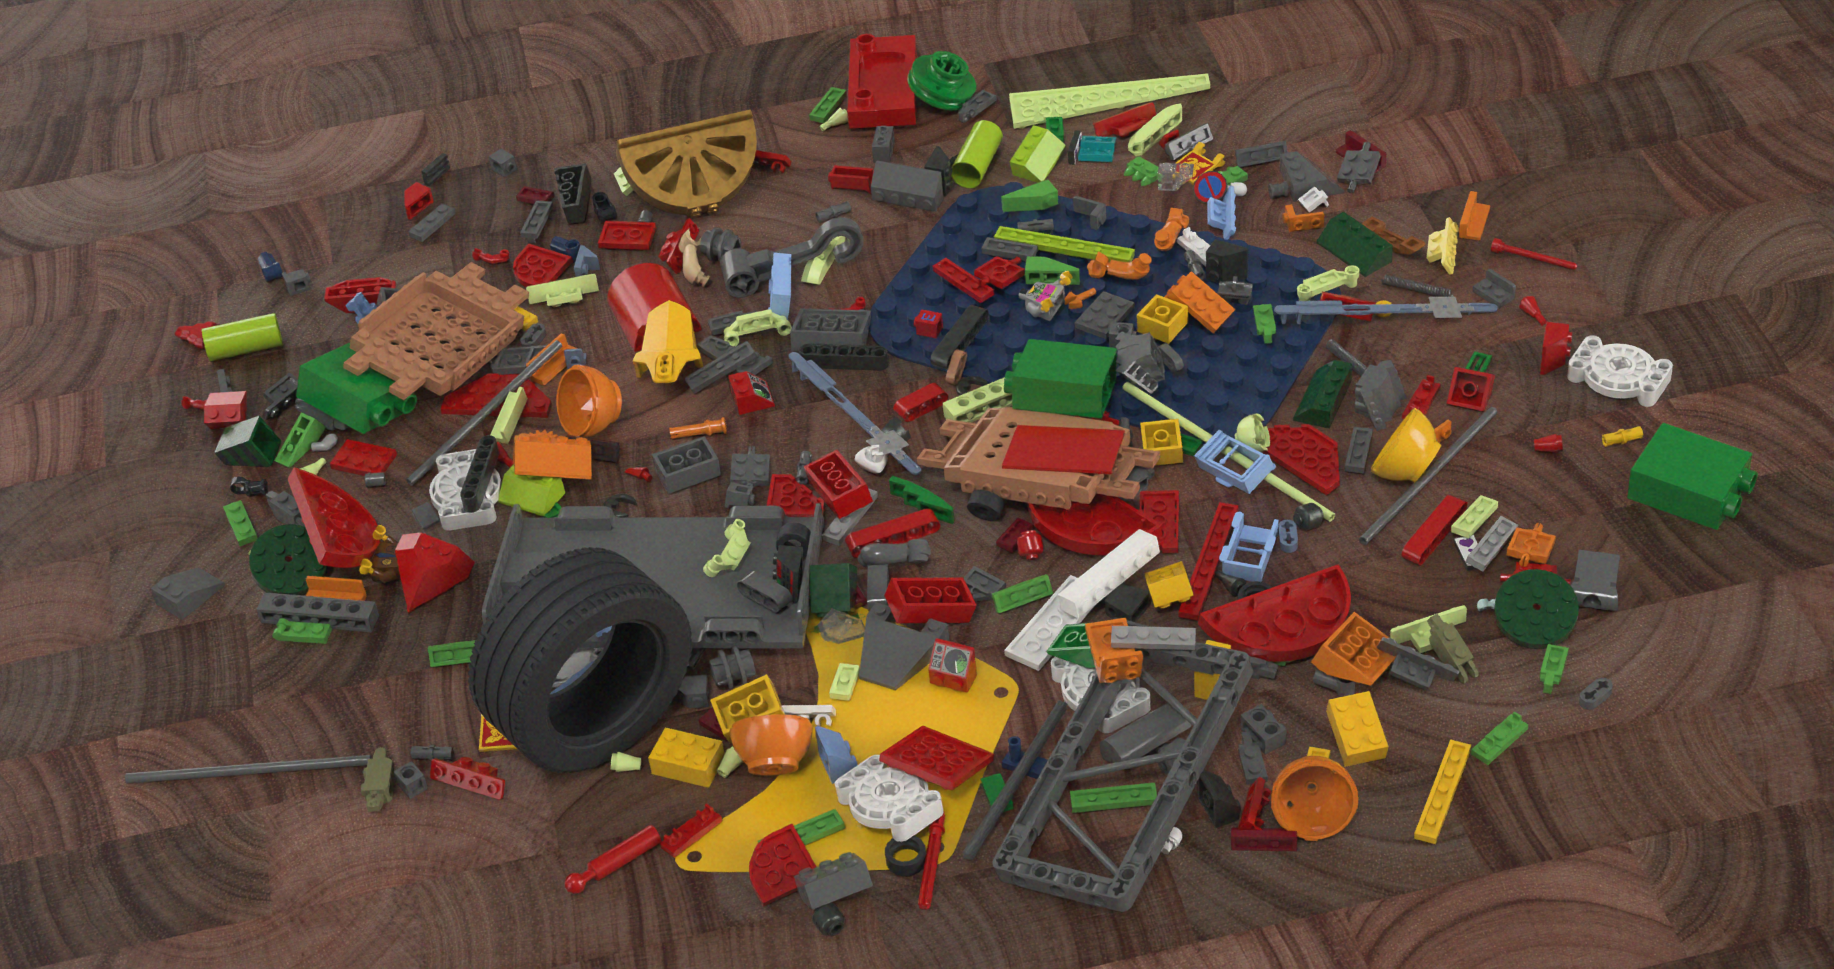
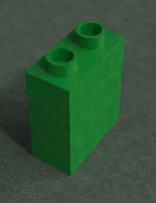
M1029 339L1023 353L1015 352L1012 371H1006L1004 393L1012 394V409L1102 419L1117 381V348Z
M350 343L300 365L296 397L362 434L378 426H385L390 420L402 414H409L417 403V396L414 392L405 400L391 394L389 386L396 381L370 367L359 376L344 369V362L356 353V351L350 349Z
M1662 423L1631 468L1627 498L1718 530L1726 516L1733 519L1737 516L1742 504V496L1740 494L1741 492L1747 494L1752 492L1757 481L1758 472L1750 470L1751 452Z

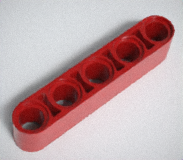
M1447 495L1406 543L1402 551V558L1421 566L1451 531V526L1466 511L1467 502L1452 495Z
M923 509L850 533L845 538V543L852 556L858 558L862 548L868 544H903L913 539L934 534L940 529L941 525L933 510Z

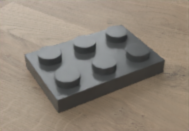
M1103 291L1075 321V328L1107 339L1111 322L1122 323L1135 308V303Z

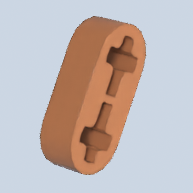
M958 349L954 351L946 374L947 383L957 385L960 381L967 360V353Z

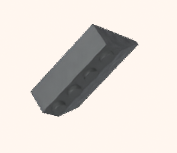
M800 308L790 331L791 351L799 353V348L803 344L866 346L871 311Z

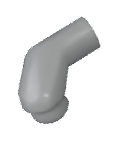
M331 433L321 442H312V451L331 450L337 443V436Z

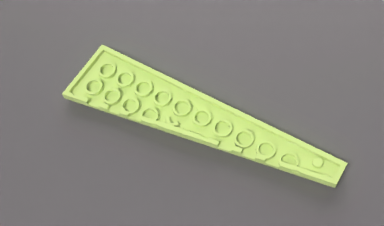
M1208 74L1010 93L1009 99L1014 129H1023L1026 126L1045 123L1046 117H1063L1065 119L1210 89Z

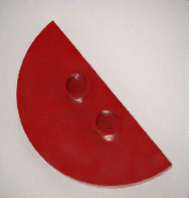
M294 467L288 477V482L319 564L351 568L361 566L360 564L363 559L371 560L381 540L373 538V532L378 524L369 511L354 497L335 484L313 473Z
M1096 493L1089 504L1071 501L1070 509L1028 503L1030 518L1038 531L1056 545L1074 552L1090 555H1108L1139 529L1156 536L1157 540L1162 537L1161 524L1116 496H1105Z
M1337 564L1202 612L1199 615L1198 625L1214 641L1231 645L1232 650L1245 652L1251 657L1273 662L1299 660L1316 654L1326 640L1347 620L1351 602L1350 587L1343 570Z

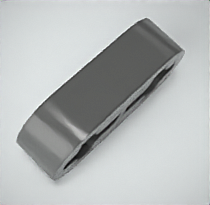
M541 323L530 326L520 340L521 346H539L546 337L545 326Z
M1167 343L1158 346L1164 357V364L1172 372L1183 369L1182 358Z
M1607 678L1596 679L1580 693V706L1587 710L1598 707L1612 695V682Z

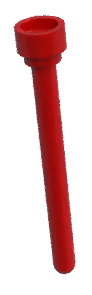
M1494 238L1492 242L1491 252L1497 254L1504 251L1572 270L1577 268V264L1574 262L1506 245L1501 239Z

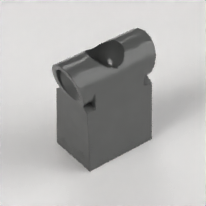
M1579 549L1575 578L1571 587L1577 596L1580 607H1592L1609 611L1618 610L1616 584L1620 555Z

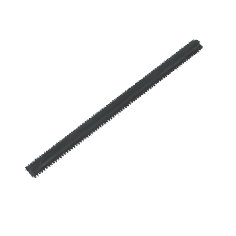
M1058 701L1025 755H1023L1001 793H999L962 852L965 859L973 860L974 856H976L975 854H977L979 848H981L980 846H982L981 844L986 840V836L991 832L1001 813H1003L1002 811L1008 805L1007 803H1009L1018 786H1020V782H1022L1038 754H1040V750H1042L1046 741H1048L1047 739H1049L1060 719H1062L1061 717H1063L1067 710L1068 704L1066 702Z

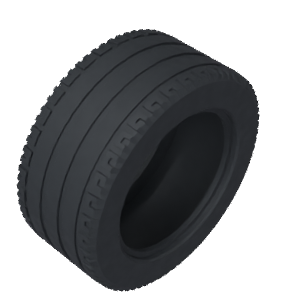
M584 547L581 550L574 549V551L569 550L566 553H560L559 556H553L551 560L547 559L542 565H537L527 575H523L520 581L515 582V585L510 587L509 591L496 603L497 606L491 610L490 616H487L485 624L481 627L482 630L477 635L478 639L475 640V647L472 649L473 654L470 656L471 663L469 664L468 682L470 684L469 689L472 700L479 712L527 759L547 771L574 773L575 771H586L589 768L593 769L597 765L600 766L604 762H609L612 758V753H624L627 748H631L641 737L643 738L645 733L650 731L651 727L658 722L657 720L663 716V712L668 709V705L674 700L673 697L678 693L677 690L681 687V681L684 680V674L687 672L686 667L689 665V658L691 657L690 651L692 646L690 644L692 643V632L690 631L691 626L689 625L690 622L687 619V614L681 605L631 561L617 552L607 550L606 548L589 547L587 549ZM612 626L608 640L593 664L569 686L550 694L556 676L575 650L597 632Z

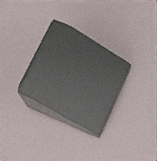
M428 502L412 510L414 520L423 530L440 522Z

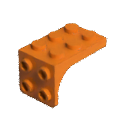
M1192 271L1187 276L1182 275L1177 284L1173 285L1164 296L1188 306V312L1213 334L1235 311V308Z
M1126 618L1085 624V631L1099 683H1113L1118 680H1133L1141 677L1142 651H1135L1134 648H1111L1112 626H1128Z

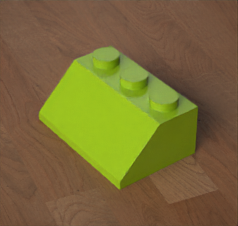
M1033 125L1009 161L1012 175L1037 183L1046 180L1066 149V145L1048 129Z
M513 464L504 474L498 503L511 507L514 504H519L521 510L545 516L565 494L562 478L517 475L514 473Z

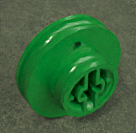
M938 51L933 55L918 57L913 62L907 77L909 87L920 99L932 106L945 110L962 109V105L972 98L976 90V82L968 71L967 63L958 55L948 51Z

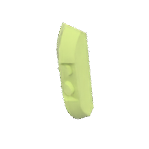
M1175 104L1163 109L1148 123L1143 125L1129 140L1128 150L1135 156L1143 155L1162 139L1163 135L1169 133L1182 122V105Z
M844 236L834 238L821 255L808 260L802 275V282L821 284L835 259L833 248L845 242Z

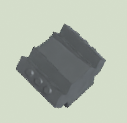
M1121 332L1115 338L1119 341L1115 346L1118 350L1116 363L1120 365L1116 371L1139 389L1152 394L1158 388V382L1165 380L1164 357L1150 332L1137 336Z
M1391 360L1382 361L1378 366L1370 364L1356 384L1355 412L1370 418L1376 431L1387 428L1385 422L1392 421L1395 411L1398 407H1402L1400 400L1407 399L1398 372Z

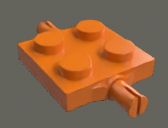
M1536 523L1533 530L1516 527L1506 555L1521 559L1519 564L1521 566L1524 564V567L1528 565L1529 560L1535 563L1546 564L1555 544L1556 536L1541 532L1543 529L1541 523L1540 525Z

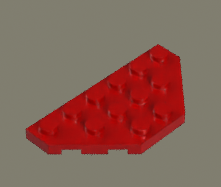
M488 373L445 396L440 408L441 414L476 415L519 374L499 375L497 373ZM527 379L520 386L524 388L528 398L520 417L548 418L552 407L551 400ZM505 400L488 416H499Z
M1301 424V427L1274 425V428H1268L1270 446L1266 447L1268 450L1261 453L1268 454L1271 460L1325 495L1340 486L1338 443L1309 424Z

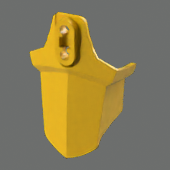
M670 300L653 309L648 314L642 351L636 353L633 359L636 377L641 378L643 372L649 369L654 383H669L677 380L683 366L688 361L694 360L695 366L699 369L704 367L697 348L690 310Z

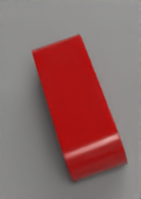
M931 383L897 400L893 409L905 422H911L941 407L943 402L948 400V394L937 383Z

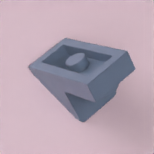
M580 245L574 265L575 277L588 274V270H600L598 257L584 245Z

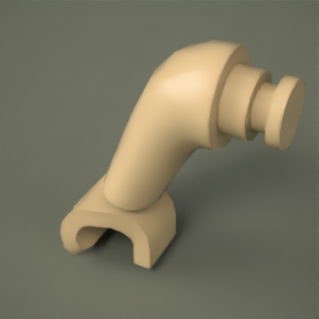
M688 229L682 235L679 243V249L683 253V273L691 284L693 282L699 284L700 282L701 286L704 287L710 276H705V273L701 271L702 267L699 265L696 252L700 247L701 238L698 242L694 241L690 237Z

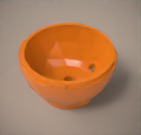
M574 365L569 368L559 382L556 395V406L561 426L569 435L592 437L603 431L610 423H614L618 419L622 408V396L617 383L610 380L598 369L589 366Z
M796 715L754 716L732 724L730 738L735 752L748 766L749 773L764 776L783 775L798 770L799 762L810 747L813 725L809 719Z
M1305 756L1287 764L1278 774L1271 792V808L1276 820L1286 831H1297V837L1318 841V839H1324L1337 834L1351 822L1358 809L1359 797L1354 780L1343 766L1327 757ZM1315 784V787L1310 789L1308 785ZM1291 801V803H1293V806L1290 807L1288 805V802Z

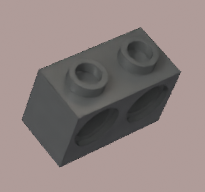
M893 126L876 127L872 143L873 163H876V161L891 162L895 145Z
M1262 704L1241 714V730L1243 732L1250 731L1252 741L1258 743L1260 750L1265 755L1286 744L1287 730L1285 726L1279 723L1274 718L1272 712L1267 710Z

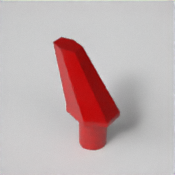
M634 467L625 470L626 474L640 480L644 478L647 482H650L653 478L649 474L647 467Z

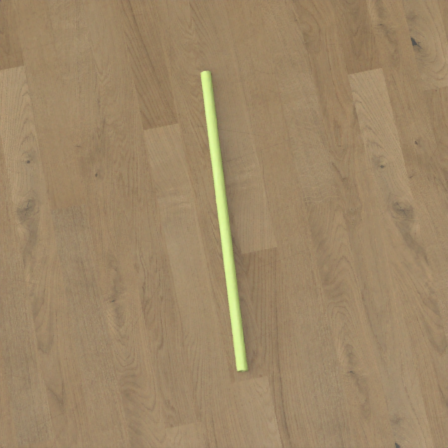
M1126 382L1123 385L1124 391L1170 420L1179 419V426L1207 443L1213 436L1133 384ZM1227 445L1221 453L1227 455L1233 448ZM1235 451L1229 457L1246 469L1254 463L1238 451ZM1271 472L1263 479L1301 504L1315 503L1321 507L1324 515L1323 518L1329 522L1334 519L1335 513Z

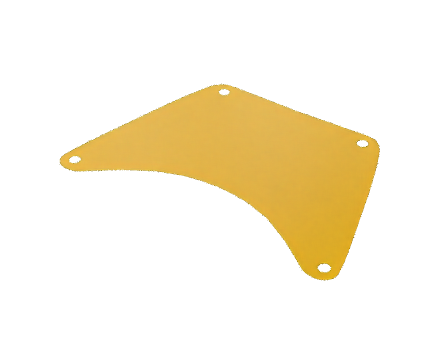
M810 606L806 635L812 648L819 675L817 705H832L836 709V716H829L832 720L831 726L826 725V718L821 719L820 726L841 733L843 740L848 741L851 749L850 755L855 756L857 765L873 755H880V753L922 725L991 753L994 752L1019 693L1018 685L1010 676L975 658L977 676L968 693L930 683L928 664L897 690L861 680L858 675L850 701L832 699L829 692L839 664L859 665L860 667L866 617L869 611L866 608L860 607L855 610V613H849V616H847L850 617L858 613L859 619L853 620L859 621L847 625L840 624L824 627L831 629L817 633L813 632L815 631L814 626L845 617L829 614L828 618H817V615L811 613ZM896 623V625L909 628V627L904 626V625H902V624H900V623H899V624ZM1003 687L1008 690V695L999 698L994 695V691L997 688ZM813 718L810 747L799 762L798 770L779 775L763 792L724 817L720 824L676 856L675 862L680 868L688 871L749 872V862L754 848L758 844V840L790 824L795 826L833 809L837 810L844 822L845 829L805 845L816 867L823 861H834L839 859L841 854L851 852L866 862L868 870H889L886 865L885 847L893 836L891 828L877 829L859 823L853 817L849 804L843 805L838 802L835 783H831L819 756L815 733L817 725L815 724V718ZM986 767L954 790H946L940 785L927 782L929 791L936 790L940 793L945 814V833L941 839V843L944 844V850L939 853L937 865L948 860L954 853L981 783L980 778L983 777ZM928 826L914 835L924 843L925 852H927L929 840ZM902 849L896 852L893 858L898 861H910L918 853L911 849ZM698 851L702 854V858L698 862H690L687 859L688 854Z

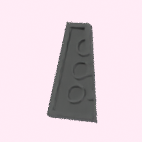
M711 335L697 344L698 350L713 360L737 347L730 345L728 341ZM755 352L757 357L735 369L732 373L736 374L747 371L756 375L773 363L772 357H762L758 352Z

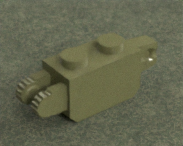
M1438 614L1431 616L1427 620L1431 628L1429 641L1443 664H1450L1459 670L1457 678L1462 683L1468 681V676L1463 667L1466 668L1472 678L1477 677L1479 672L1472 661L1474 657L1453 623L1443 622Z
M383 747L376 748L373 759H368L367 767L364 768L363 772L365 782L361 784V794L365 796L368 812L381 811L383 803H389L393 799L396 780L393 761L388 758L387 751Z

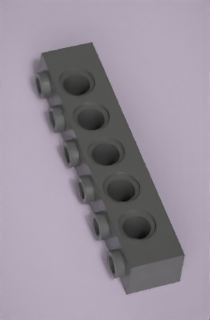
M264 592L257 607L261 623L277 624L280 618H284L292 622L330 624L332 629L372 632L379 617L376 602L278 593Z

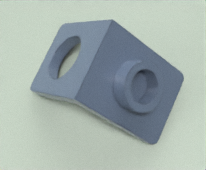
M581 348L564 350L567 369L574 365L586 366L587 355L583 353Z

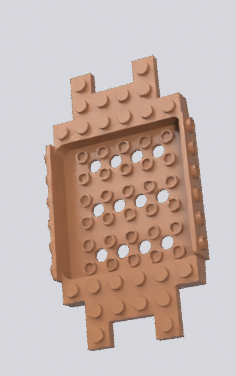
M472 262L451 278L438 271H435L426 278V273L422 272L389 299L383 301L380 306L373 309L370 314L361 318L358 323L359 331L351 337L350 349L356 351V353L344 362L343 368L359 376L370 367L395 380L396 382L389 386V392L403 400L421 386L440 396L449 390L454 391L516 339L518 331L523 327L524 315L514 311V309L529 297V291L520 286L513 285L506 292H503L483 282L480 278L485 275L486 269ZM432 309H439L440 311H435V312H433V311H431V310H432ZM452 316V317H454L455 319H449V320H448V319H446V317ZM468 324L469 326L462 327L461 325ZM416 325V326H419L420 328H414V329H412L410 326ZM476 332H483L485 334L477 335ZM432 333L435 336H426L425 334ZM447 341L449 343L441 344L440 342ZM460 348L464 351L456 352L455 349ZM405 350H411L414 353H408ZM420 358H426L429 361H423Z
M1007 406L1005 408H988L977 423L947 419L940 427V435L948 436L951 440L942 451L924 448L917 457V465L944 469L945 481L961 483L962 492L972 493L975 490H986L998 495L1002 499L1070 509L1071 501L1089 504L1096 493L1105 496L1134 499L1140 489V482L1129 481L1126 478L1135 465L1144 468H1154L1160 459V451L1128 447L1130 444V429L1114 425L1113 422L1055 413L1012 409V407ZM1017 425L1125 430L1112 474L1002 469L1003 460Z

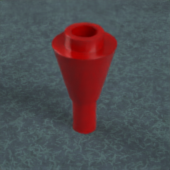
M1524 297L1520 302L1519 308L1535 318L1541 326L1545 325L1547 320L1541 314L1535 297Z
M497 441L499 450L497 461L505 463L511 468L513 460L509 458L501 443Z

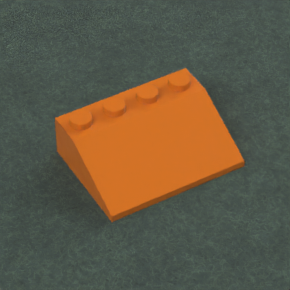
M525 433L515 435L513 448L514 473L517 475L591 479V443L582 437H578L575 440L568 439L565 436L549 438L547 435L533 437Z
M1353 612L1320 647L1311 663L1327 675L1371 686L1391 665L1395 656L1377 648L1382 637H1389Z

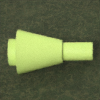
M839 108L828 121L820 125V129L824 131L831 126L847 123V111Z
M320 458L316 463L300 469L317 475L320 468L326 464V460Z

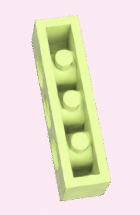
M1004 378L943 402L944 417L946 420L974 422L979 420L988 408L1012 406V394L1004 393Z

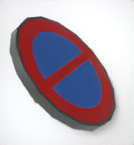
M1217 171L1204 172L1198 176L1194 183V195L1200 202L1207 204L1210 197L1221 200L1227 192V180Z

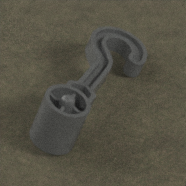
M839 217L823 223L810 240L778 251L765 249L750 254L745 249H732L726 252L720 260L726 290L733 297H748L757 290L759 282L771 278L774 253L791 254L792 266L821 255L829 243L839 236H844L847 240L835 246L833 254L836 262H847L855 258L862 250L864 240L861 228L855 221Z

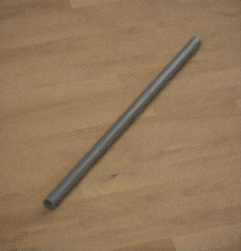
M558 340L553 342L406 479L407 483L413 486L436 465L438 456L449 453L506 400L509 391L514 392L562 347V344Z
M1492 406L1489 407L1359 538L1360 543L1367 545L1497 414V409Z
M361 755L126 773L125 781L128 784L366 766L368 759H372V756Z

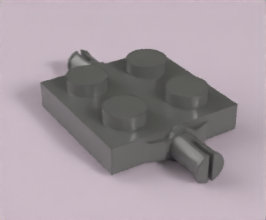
M1364 142L1363 148L1360 151H1346L1337 180L1341 183H1349L1347 189L1349 193H1354L1358 184H1371L1381 155L1379 151H1369L1371 146L1369 142Z
M751 446L748 447V454H732L730 483L733 482L752 487L768 486L770 454H755V446H752V451Z

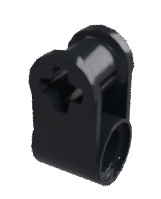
M597 192L592 195L594 212L600 223L610 218H617L616 209L606 193Z

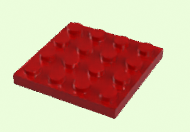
M922 725L880 753L879 761L887 764L889 767L903 770L906 774L923 778L926 782L940 785L943 789L954 790L992 763L995 754Z

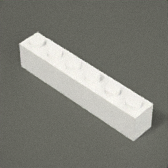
M1141 529L1136 531L1058 594L1061 610L1080 618L1160 553L1157 537Z

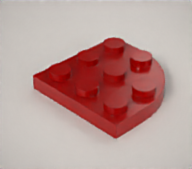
M528 244L514 260L515 278L524 287L556 281L573 262L572 256Z
M793 824L764 837L756 845L749 862L750 882L763 907L798 891L794 876L798 875L799 871L805 868H816Z

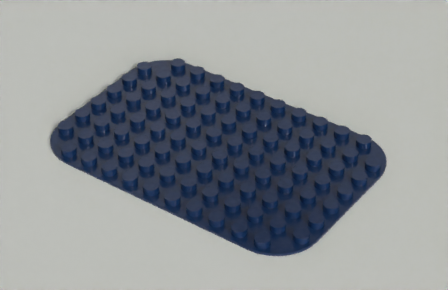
M1009 182L1004 186L983 188L969 194L960 195L956 202L943 214L873 304L870 310L869 332L874 342L878 346L885 347L888 354L947 372V369L931 364L930 359L933 351L969 305L987 309L989 312L987 322L965 349L967 360L962 377L978 376L990 384L1004 378L1006 371H1012L1015 352L1023 353L1029 339L1109 347V337L1104 339L1075 328V321L1103 291L1135 303V308L1122 323H1133L1134 331H1137V314L1156 294L1164 297L1168 290L1177 284L1182 275L1187 276L1191 272L1184 258V253L1187 250L1177 243V239L1171 250H1158L1154 244L1155 234L1165 226V223L1151 220L1145 215H1132L1117 211L1114 207L1106 206V220L1104 224H1101L1095 230L1091 229L1089 215L1074 211L1073 198L1070 199L1058 195V204L1044 210L1004 212L1002 210L1001 196L1025 187L1018 182ZM1053 218L1054 230L1038 231V233L1135 249L1133 259L1139 258L1142 253L1148 254L1152 259L1149 264V272L1138 280L1107 274L1108 271L1101 278H1093L1089 275L1087 265L1094 259L1038 250L1035 257H1047L1079 268L1080 285H1065V297L1069 292L1079 295L1091 288L1096 289L1095 295L1082 301V308L1069 309V304L1065 305L1064 301L1050 321L1039 316L1033 317L1026 310L1025 300L1019 299V293L1022 288L1030 290L1034 285L1026 284L1025 275L1003 289L987 283L986 285L994 289V295L980 303L933 272V265L947 258L974 276L975 269L996 257L982 254L981 248L987 237L994 238L999 226L1018 229L1017 222L1033 221V219L1047 220ZM1182 228V229H1181V231H1180L1178 237H1180V236L1183 235V230H1184L1185 228ZM1190 230L1196 232V235L1209 245L1217 239L1248 248V277L1238 280V282L1253 284L1251 298L1247 305L1240 304L1238 299L1232 298L1229 304L1235 308V311L1214 334L1188 312L1187 325L1168 344L1180 355L1184 367L1181 370L1172 372L1164 364L1165 380L1158 382V388L1152 394H1147L1209 434L1214 435L1218 430H1221L1224 434L1235 439L1237 426L1244 417L1256 413L1260 414L1264 421H1261L1263 427L1272 420L1337 314L1302 315L1300 324H1297L1296 314H1287L1286 323L1282 324L1281 314H1277L1274 311L1275 307L1278 305H1296V301H1299L1297 287L1303 284L1304 280L1327 271L1308 257L1298 258L1280 253L1277 249H1263L1248 245L1242 240H1224V238L1214 236V234L1208 231L1198 232ZM1000 257L1002 259L1012 260L1011 258ZM1021 260L1018 266L1025 268L1026 261ZM1202 264V269L1206 274V266ZM1206 277L1202 280L1216 293L1218 292L1219 283L1206 280ZM1339 286L1331 290L1325 291L1327 293L1341 295ZM1322 293L1312 296L1310 301H1320ZM1254 305H1272L1276 333L1272 334V343H1264L1263 335H1257L1253 314ZM921 310L942 313L943 329L937 339L916 335L914 319ZM1154 338L1157 347L1165 344V342ZM1117 372V381L1105 408V411L1110 412V418L1120 419L1121 421V417H1126L1129 419V425L1141 428L1140 423L1170 420L1124 391L1123 385L1126 382H1131ZM1179 426L1181 434L1199 439L1192 433L1188 432L1187 430Z

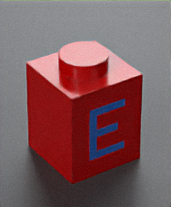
M921 310L914 319L916 335L937 339L943 329L942 313Z

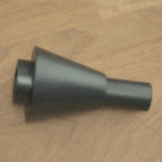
M1220 570L1215 573V577L1223 582L1233 596H1238L1240 588L1246 584L1243 578L1226 575Z

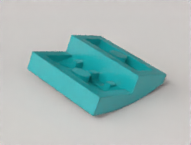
M1082 136L1078 161L1112 162L1116 147V137Z

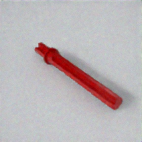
M944 813L928 826L929 840L918 900L919 908L922 910H928L931 906L941 839L945 833Z

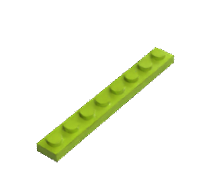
M999 226L994 236L995 239L1037 245L1038 250L1094 260L1098 252L1106 255L1109 262L1111 260L1131 262L1135 256V249L1003 226Z

